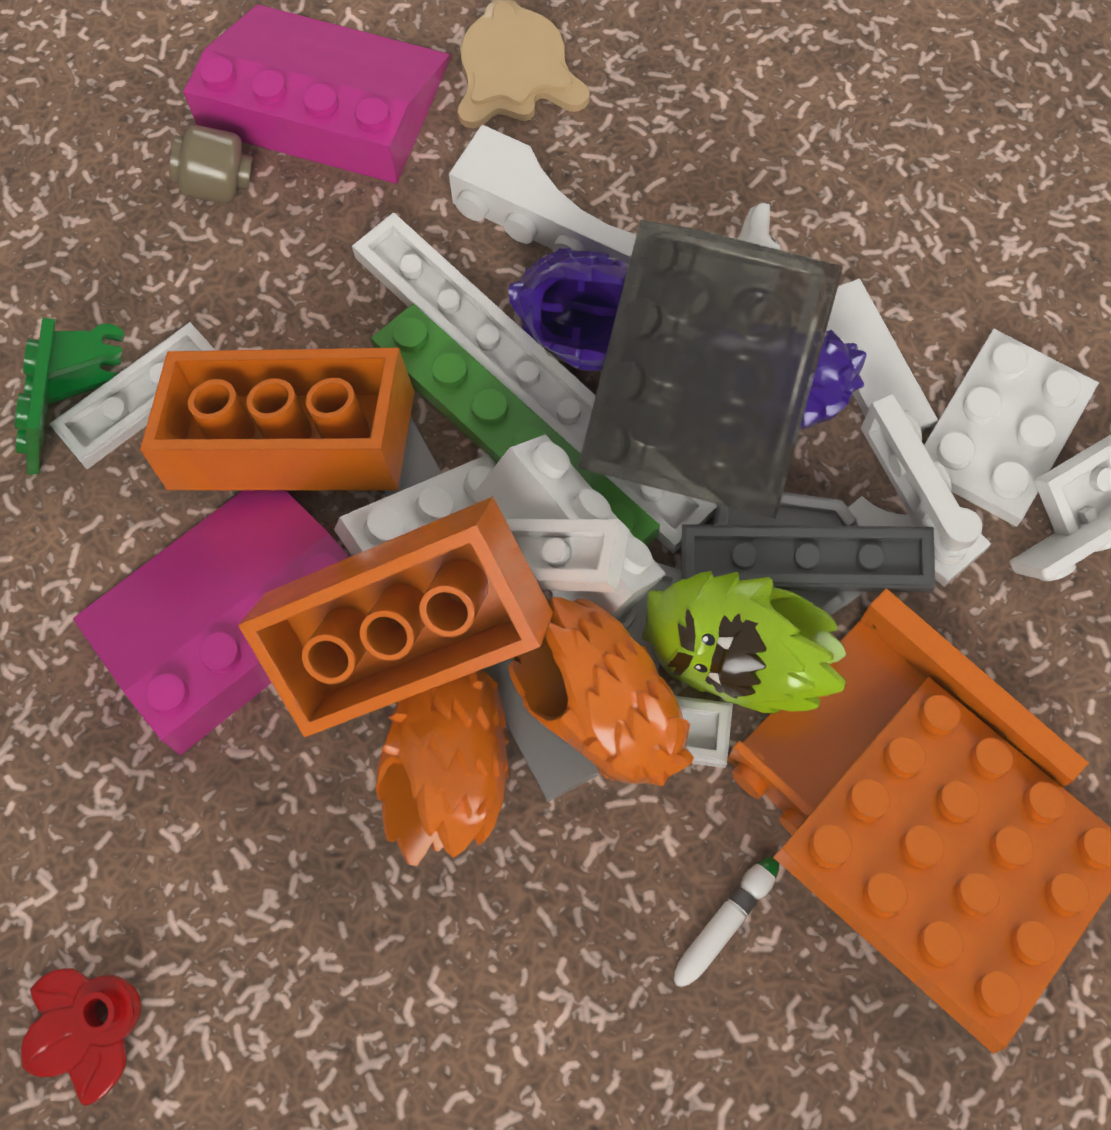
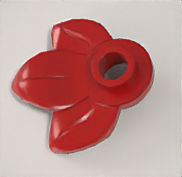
M74 968L51 971L41 977L30 988L32 1000L43 1015L30 1026L23 1038L21 1065L26 1072L37 1077H54L68 1072L79 1101L82 1105L86 1106L108 1094L119 1081L126 1068L124 1039L132 1032L140 1017V996L133 985L116 975H102L90 979ZM99 1000H102L108 1009L105 1023L97 1016Z

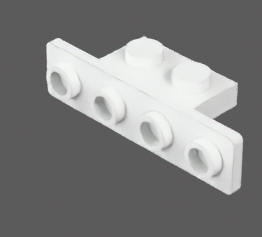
M1111 435L1034 480L1055 533L1012 558L1009 562L1015 573L1042 581L1058 580L1071 574L1076 569L1075 564L1094 552L1111 548Z

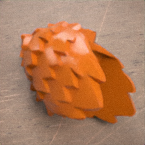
M551 597L548 599V604L553 614L541 646L513 657L514 660L508 666L510 678L517 692L523 698V705L546 728L585 756L604 778L623 783H649L663 786L670 776L689 766L694 759L691 752L686 748L690 723L683 719L682 711L670 686L663 677L659 676L656 666L645 646H640L631 637L622 623L609 612L587 599L570 601L562 597Z
M483 670L396 703V706L387 717L391 720L378 763L375 790L377 799L382 801V817L386 840L388 842L397 841L408 865L418 866L430 846L433 851L438 852L444 847L445 851L454 858L463 852L473 839H475L477 845L484 843L495 827L504 801L506 779L509 778L510 774L506 751L509 738L505 730L507 720L504 706L497 691L498 683Z

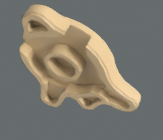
M495 0L486 7L484 15L473 23L464 35L460 50L463 74L468 85L466 94L458 106L457 113L460 123L465 127H480L498 114L521 121L530 120L535 115V102L539 99H547L572 112L580 111L589 104L590 91L587 85L576 78L566 65L565 45L560 31L544 16L522 8L513 0Z

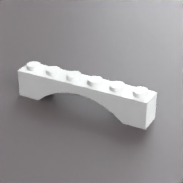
M481 125L449 173L453 204L456 205L457 209L464 216L471 220L482 221L486 218L503 226L505 231L516 241L525 244L535 241L551 248L553 252L559 248H570L571 251H592L609 254V258L626 262L631 269L641 275V286H638L637 289L646 293L649 292L653 283L660 276L659 272L644 267L652 240L651 237L639 236L613 227L581 210L557 189L540 167L531 146ZM732 236L723 237V239L731 241L736 240V238ZM667 240L670 246H677L685 242ZM781 259L774 277L763 285L728 284L717 290L711 299L704 323L713 325L714 331L725 327H740L745 324L756 323L776 288L783 259Z

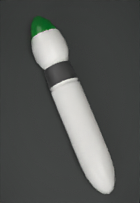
M775 855L762 859L747 870L742 877L741 886L727 898L728 901L723 903L685 951L674 972L676 986L684 987L697 980L745 921L746 916L750 914L757 900L769 893L775 883L780 863L773 858Z

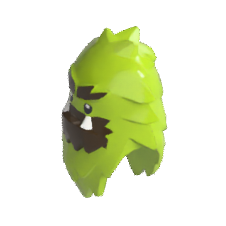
M712 571L696 574L688 579H681L664 591L652 590L648 593L646 626L642 639L651 643L656 659L670 676L700 692L717 695L725 702L736 703L762 713H778L780 710L792 712L816 709L821 702L818 697L841 692L846 685V680L829 665L847 656L843 644L831 633L838 630L835 620L826 611L815 606L814 603L793 592L773 587V580L770 577L739 581V572L713 577Z

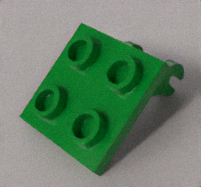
M42 317L39 340L27 338L23 364V374H26L24 393L19 392L15 414V429H18L16 453L26 454L27 474H39L49 404L99 388L119 374L104 371L100 368L104 365L121 364L122 347L103 343L106 339L120 342L124 340V332L118 326L104 323L96 326L92 331H55V319Z

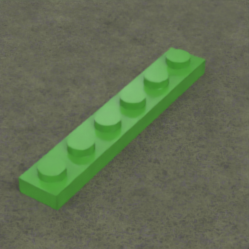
M415 304L409 306L371 337L373 348H399L412 386L473 443L488 454L496 464L510 447L546 434L554 444L561 447L567 453L573 467L591 488L605 497L611 507V511L630 530V533L635 538L648 546L659 536V523Z

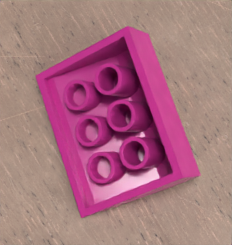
M257 4L204 49L183 93L196 125L233 132L244 143L397 184L449 64L451 54Z
M242 490L72 619L122 691L160 740L177 754L182 755L272 683L238 626L243 618L265 593L347 559L349 555L329 532L286 490Z

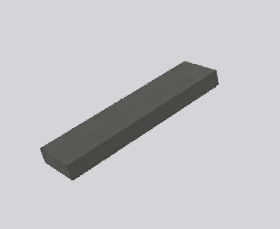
M682 524L681 579H688L696 574L712 571L713 577L739 572V581L770 577L773 580V587L787 591L883 592L887 588L890 592L931 593L935 589L934 527Z

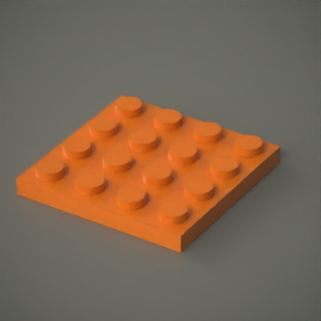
M930 677L919 686L773 857L993 1054L1007 1047L1111 893V827Z

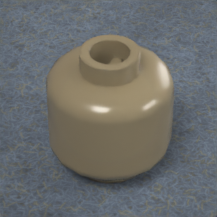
M191 125L186 129L184 136H174L169 179L177 180L179 191L187 197L223 204L229 203L235 198L237 187L248 189L253 156L242 154V141L237 134L199 125Z

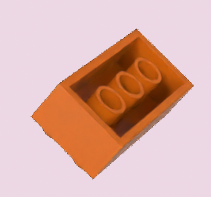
M399 348L167 351L140 451L167 490L398 491L415 392Z
M492 496L265 593L238 626L305 738L539 648L553 611Z

